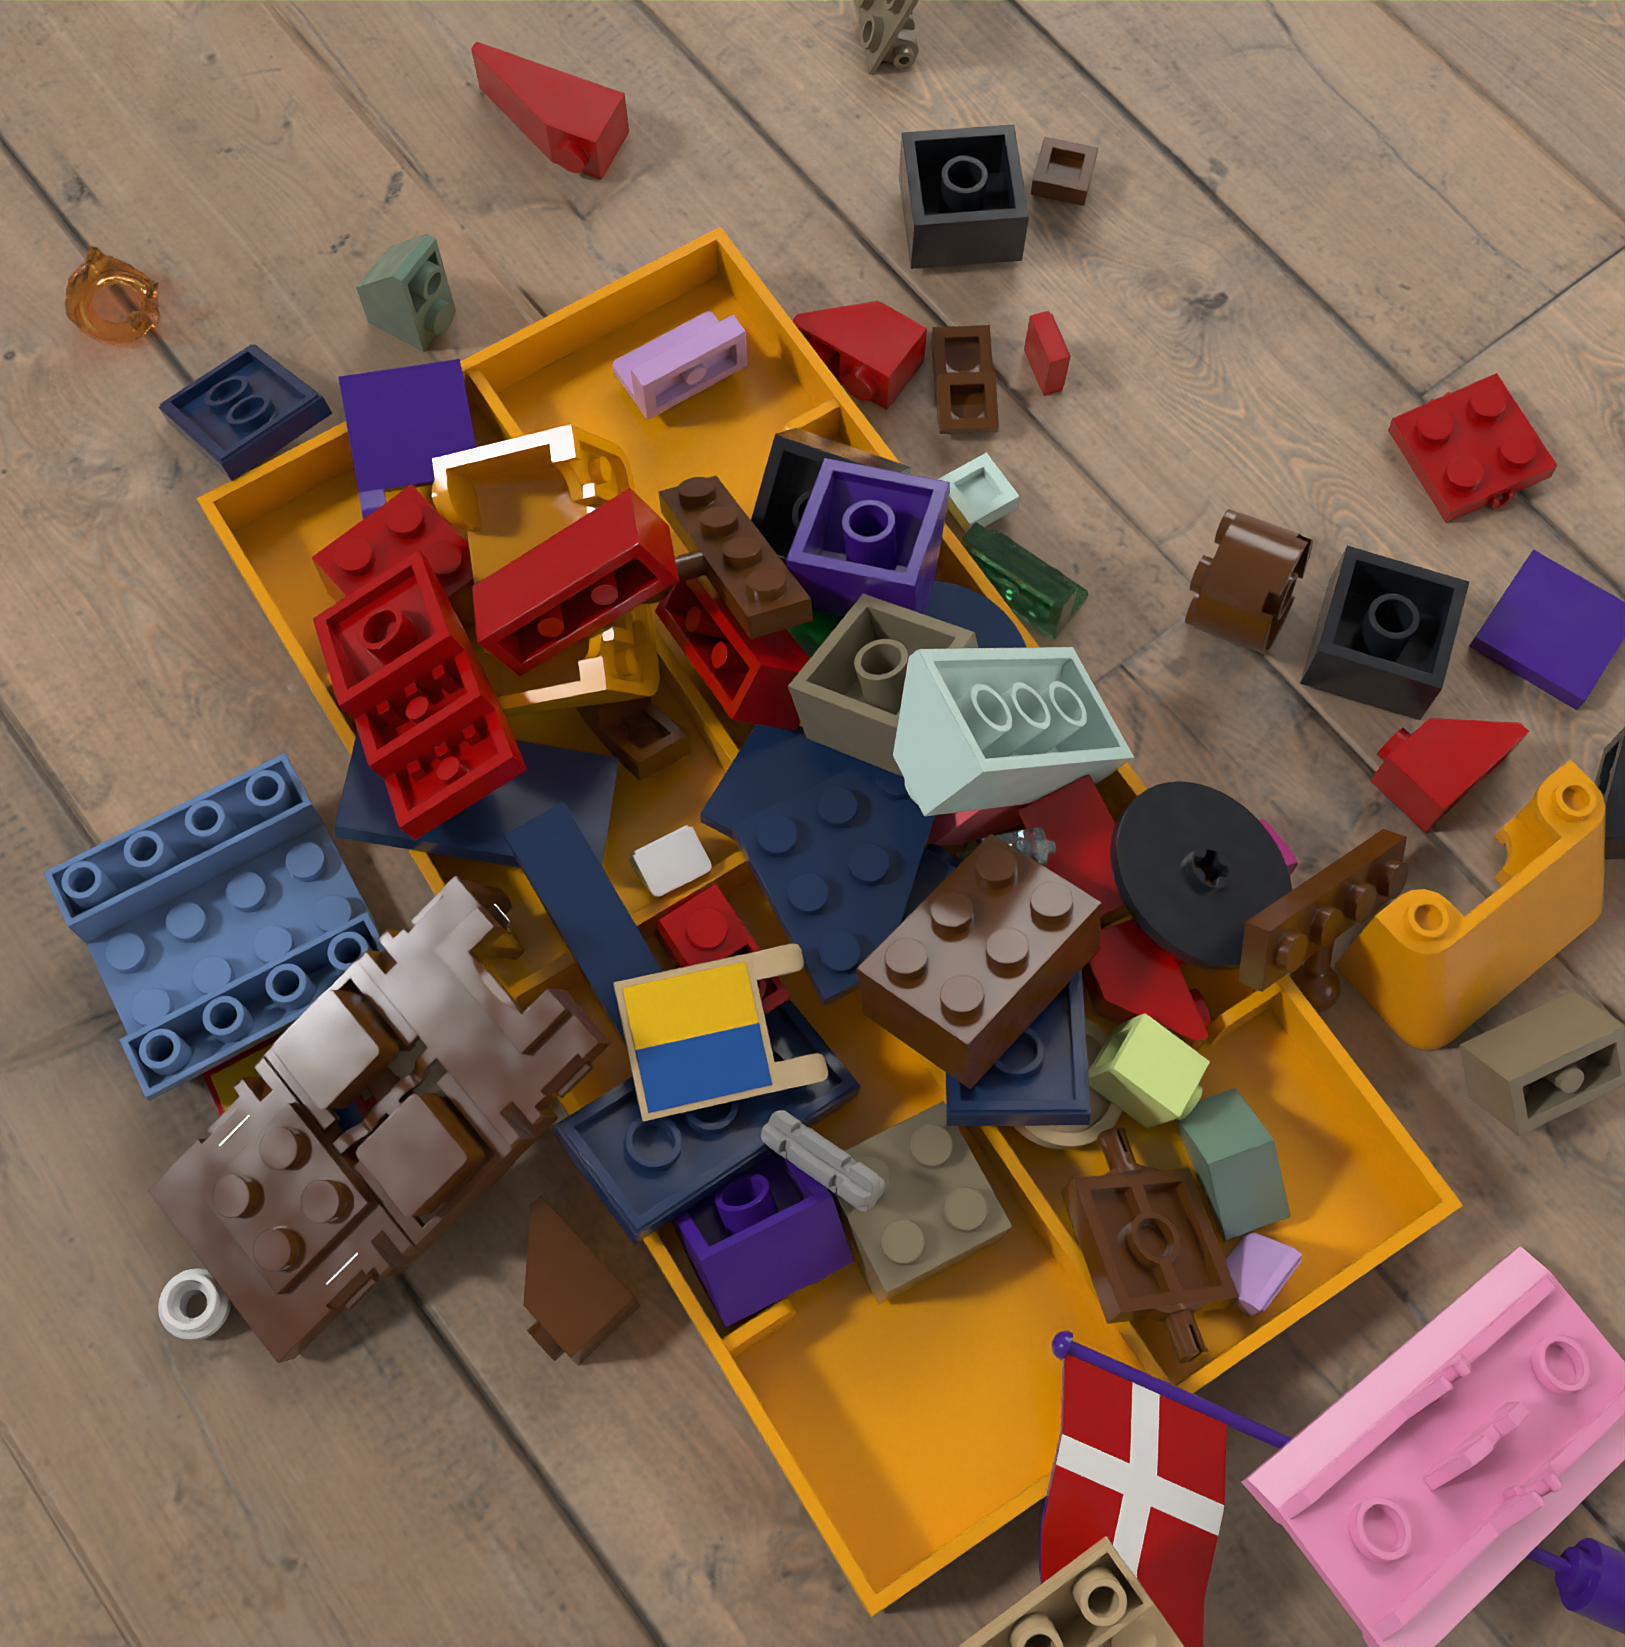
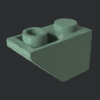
M428 234L390 246L356 287L368 323L423 352L437 335H442L446 332L456 312L437 240Z

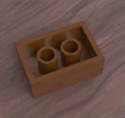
M990 834L857 967L863 1014L971 1089L1066 987L1073 976L1100 950L1102 902L998 837Z

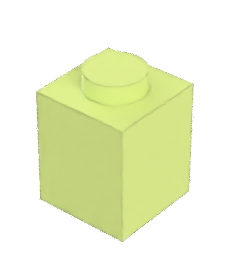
M1143 1013L1113 1027L1088 1071L1089 1086L1148 1129L1174 1119L1182 1120L1194 1109L1203 1091L1198 1083L1210 1061L1146 1013Z

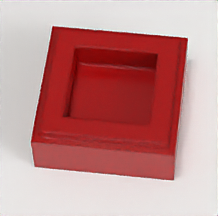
M1049 310L1030 315L1024 346L1027 359L1043 396L1062 391L1071 355L1054 316L1050 314Z

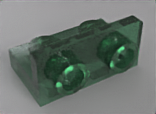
M975 522L961 539L963 547L1013 613L1053 640L1058 637L1087 600L1088 591L996 529L989 531Z

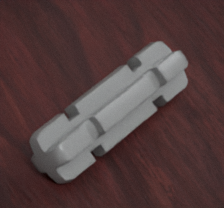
M785 1110L774 1112L768 1123L762 1128L760 1138L763 1143L785 1159H788L796 1167L833 1193H837L843 1200L859 1211H870L884 1193L886 1184L884 1179L879 1177L877 1173L861 1162H857L851 1155L810 1127L803 1125L801 1121Z

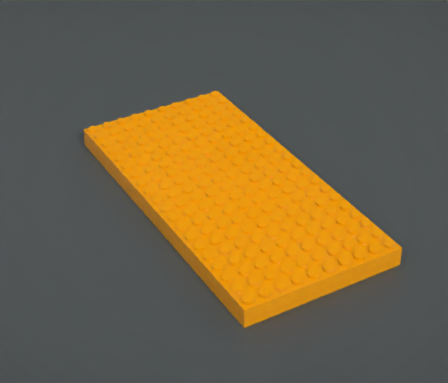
M721 226L460 361L476 448L567 425H574L616 443L622 448L631 466L635 493L669 525L675 556L689 553V551L661 513L658 491L679 486L681 482L689 478L717 476L751 520L774 436L777 433L798 428L900 463ZM705 312H712L719 322L734 315L746 331L748 366L647 420L614 374L613 362ZM344 421L196 499L351 757L357 734V726L355 720L338 705L313 622L314 617L336 604V602L328 594L311 559L312 556L363 520L347 423ZM432 485L417 487L416 489L435 508L432 499ZM403 490L385 492L386 501L388 502ZM444 518L469 544L467 530L455 527L447 518ZM944 522L934 581L957 584L988 598L1012 620L1022 635L1027 648H1040ZM657 602L651 604L660 680L657 692L651 696V702L690 734L691 754L641 781L619 762L602 868L664 972L674 970L676 967L654 935L658 920L714 884L721 890L760 950L787 945L790 942L737 842L702 823L700 813L756 724L735 721L730 718L655 613L659 604ZM474 622L464 630L476 654L483 653V648L477 643L476 624ZM575 707L506 716L515 740L613 756L587 725ZM1128 763L1095 785L1115 824L1125 807L1139 794L1147 790ZM1024 824L994 835L1024 854L1014 835L1026 829ZM686 825L688 827L692 826L711 862L710 871L662 896H653L629 862L632 853ZM928 838V840H927V844H926V847H925V848H927L928 845L931 844L929 838ZM984 840L974 844L938 846L951 853L961 864ZM407 849L434 896L454 876H458L460 880L501 888L509 897L512 909L506 914L510 920L508 928L526 951L517 960L481 956L479 959L514 998L523 1011L547 988L566 990L611 1042L592 1062L593 1069L564 1098L557 1097L567 1116L632 1077L626 1048L523 870L518 867ZM1130 914L1102 928L1101 930L1133 919V917ZM1185 961L1184 964L1179 966L1188 989L1197 988L1203 996L1211 1019V1025L1206 1027L1209 1035L1198 1050H1195L1210 1061L1198 1083L1203 1089L1199 1100L1236 1087L1275 1141L1290 1217L1249 1233H1257L1286 1244L1302 1254L1300 1256L1302 1259L1300 1264L1266 1310L1259 1315L1248 1318L1232 1304L1225 1309L1196 1312L1193 1314L1205 1347L1209 1352L1207 1356L1200 1360L1184 1364L1178 1362V1355L1166 1323L1149 1319L1111 1324L1106 1322L1061 1190L1073 1178L1101 1176L1110 1171L1098 1140L1080 1147L1062 1150L1038 1145L1020 1134L1013 1126H958L1009 1219L1012 1228L1000 1241L881 1304H878L852 1254L853 1263L831 1273L824 1280L810 1284L766 1306L761 1312L747 1316L726 1327L703 1290L671 1221L643 1239L659 1269L870 1617H873L1047 1496L1061 1424L1063 1360H1059L1053 1354L1051 1348L1052 1339L1057 1333L1070 1331L1073 1333L1072 1341L1193 1394L1463 1206L1288 974L1261 992L1238 982L1240 968L1232 970L1206 969ZM804 968L795 973L778 976L791 995L790 1000L861 1085L856 1098L812 1126L811 1129L845 1151L942 1101L946 1104V1072L865 1016L862 1011L860 989L824 1007ZM1082 979L1085 1018L1097 1024L1109 1036L1113 1027L1119 1024L1097 1015ZM1122 1110L1113 1127H1116V1129L1119 1127L1125 1128L1136 1163L1159 1170L1190 1169L1222 1254L1226 1260L1244 1235L1225 1242L1223 1241L1174 1120L1147 1129Z

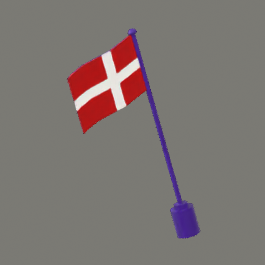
M1061 1331L1054 1336L1051 1343L1053 1354L1059 1360H1063L1061 1424L1040 1523L1041 1584L1106 1536L1185 1647H1204L1205 1597L1225 1506L1227 1426L1279 1449L1292 1438L1072 1341V1332ZM1585 1538L1574 1547H1568L1564 1550L1560 1557L1537 1546L1525 1557L1555 1571V1583L1566 1609L1625 1635L1624 1552L1595 1539Z

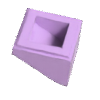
M1257 1233L1244 1235L1225 1260L1239 1298L1231 1304L1248 1318L1251 1316L1255 1317L1264 1312L1302 1261L1300 1258L1302 1254L1291 1246Z

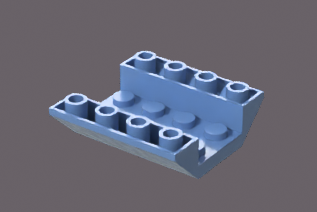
M286 753L258 765L43 872L67 927L88 946L128 1034L119 1039L145 1098L149 1101L288 1029L366 950L381 952L384 949V946L378 940L382 933L329 830Z

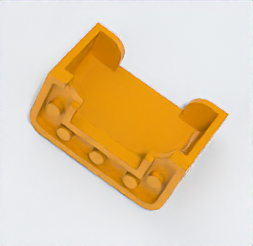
M567 425L432 459L435 477L432 485L433 503L438 513L442 517L447 518L452 525L467 530L474 585L626 489L631 488L635 492L631 466L622 448L616 443L574 425ZM651 604L636 606L522 676H518L485 648H483V653L477 654L505 716L649 697L657 692L660 680Z
M1571 759L1547 777L1535 791L1534 797L1494 835L1502 845L1506 844L1507 849L1505 865L1494 877L1502 887L1465 917L1450 901L1437 892L1427 889L1410 890L1400 895L1375 915L1334 964L1381 1018L1409 1046L1422 1051H1434L1448 1045L1590 927L1602 913L1605 860L1604 798L1596 784Z

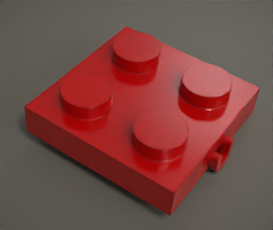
M1497 373L1452 393L1447 392L1443 397L1436 400L1431 399L1429 403L1392 418L1388 429L1445 523L1489 504L1492 509L1505 506L1514 498L1516 492L1552 477L1558 466ZM1502 495L1503 498L1498 500L1497 497Z

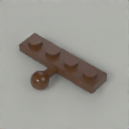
M717 476L689 478L681 482L679 486L658 491L661 513L689 551V553L675 556L679 581L676 583L705 575L750 639L813 621L811 598ZM673 585L641 604L660 602L669 594Z
M1382 829L1245 922L1238 982L1263 992L1290 973V978L1317 1013L1330 1009L1337 1002L1341 992L1340 979L1334 969L1330 967L1334 941L1355 924L1365 921L1370 913L1385 902L1395 899L1401 893L1408 876V865L1403 862L1407 837Z

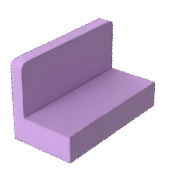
M708 311L616 359L613 362V371L646 419L649 420L747 367L746 331L734 315L719 322L715 315Z

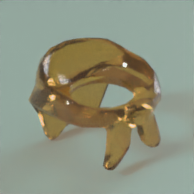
M90 246L86 259L68 278L64 301L66 315L83 334L99 343L118 345L136 341L159 323L161 317L158 310L157 290L159 283L151 280L145 273L131 264L104 254L96 246ZM110 284H122L130 287L137 292L141 299L140 310L130 313L126 322L113 323L104 320L93 308L94 297L101 288Z

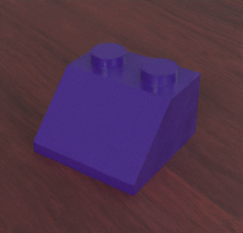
M824 458L786 559L787 568L811 598L812 610L844 617L864 593L923 614L935 580L950 494V482Z
M773 1152L671 1220L703 1290L726 1327L747 1316L761 1312L766 1306L810 1284L818 1283L831 1273L854 1262L832 1195L824 1185L776 1152Z

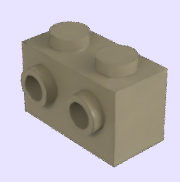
M1574 991L1459 1044L1469 1098L1517 1136L1625 1085V1024Z

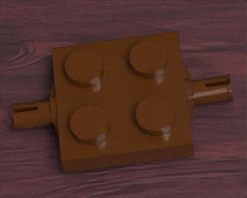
M1116 1127L1107 1129L1097 1136V1140L1101 1145L1110 1171L1101 1176L1073 1178L1061 1190L1106 1322L1111 1324L1149 1319L1166 1323L1178 1355V1362L1184 1364L1200 1360L1207 1356L1209 1352L1205 1347L1193 1314L1196 1312L1225 1309L1237 1300L1239 1295L1189 1168L1159 1170L1138 1164L1127 1139L1125 1128L1119 1127L1116 1129Z

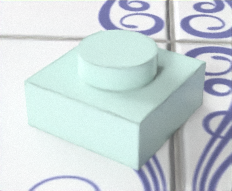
M987 452L937 479L950 482L947 508L968 536L1018 508L1020 496Z

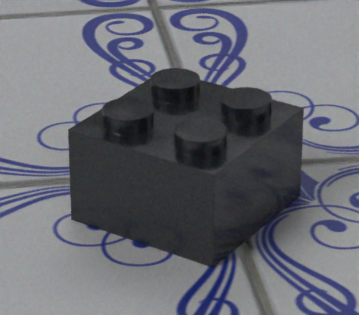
M1014 124L902 132L899 184L911 269L1022 261L1029 213Z
M798 428L777 433L774 436L751 521L787 567L786 559L824 458L906 474L910 473L911 467Z
M1347 545L1328 582L1300 684L1421 720L1443 688L1469 581Z

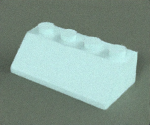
M1073 647L918 649L908 658L893 757L905 778V787L908 794L919 805L924 816L1031 804L1087 775L1091 776L1096 785L1134 758Z

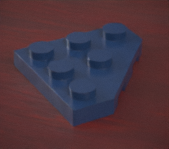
M865 761L731 824L732 835L790 944H798L801 948L804 960L803 968L824 1007L859 990L857 967L902 923L936 816L923 815L919 805L908 794L904 777Z

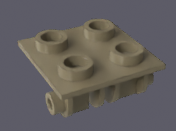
M854 0L855 6L859 7L862 25L860 43L866 52L869 74H875L882 60L894 63L897 68L901 69L908 68L914 64L915 58L919 53V47L912 15L919 0Z

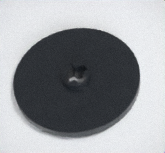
M1181 781L1166 782L1145 790L1125 807L1115 824L1110 845L1112 873L1124 905L1140 928L1160 947L1185 962L1214 970L1240 968L1245 922L1292 891L1291 879L1283 855L1263 824L1242 804L1221 791L1202 784Z

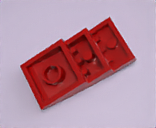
M420 550L414 552L313 618L338 705L355 720L368 765L385 780L399 828L413 840L420 838L527 771L509 723L486 672L427 558Z

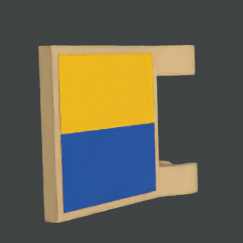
M798 944L782 945L613 983L642 1121L813 1084L827 1079L826 1061L824 1056L819 1053L774 1062L757 980L795 973L803 968L804 960Z

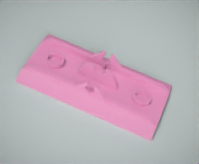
M1519 1246L1248 1475L1241 1483L1270 1516L1285 1528L1362 1631L1363 1639L1368 1647H1435L1625 1460V1362L1552 1273Z

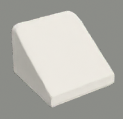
M688 825L634 851L629 860L635 873L650 894L655 897L662 896L708 873L711 869V862L692 826L688 827Z

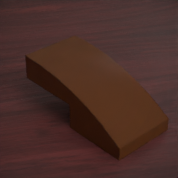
M990 325L933 327L931 344L939 433L998 432L996 372H993Z
M651 696L628 701L575 707L598 739L614 757L620 758L619 762L639 781L691 754L690 734L651 702Z

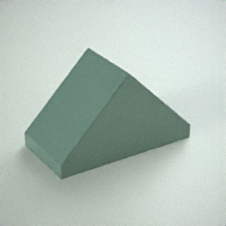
M1236 1087L1199 1100L1194 1109L1182 1120L1174 1119L1224 1242L1290 1217L1275 1141Z

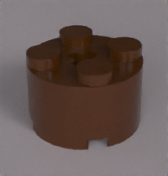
M1228 509L1223 515L1216 532L1214 542L1219 547L1214 558L1203 555L1193 574L1190 590L1196 592L1188 608L1185 623L1194 626L1195 629L1265 654V650H1269L1276 640L1295 599L1292 593L1297 578L1303 579L1310 558L1313 540L1301 536V534Z

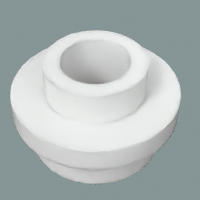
M199 1268L189 1269L177 1274L166 1284L159 1298L158 1312L163 1326L172 1335L184 1340H201L211 1336L221 1328L229 1315L231 1301L208 1270ZM204 1293L207 1298L205 1311L198 1317L190 1318L186 1309L189 1299L195 1294Z

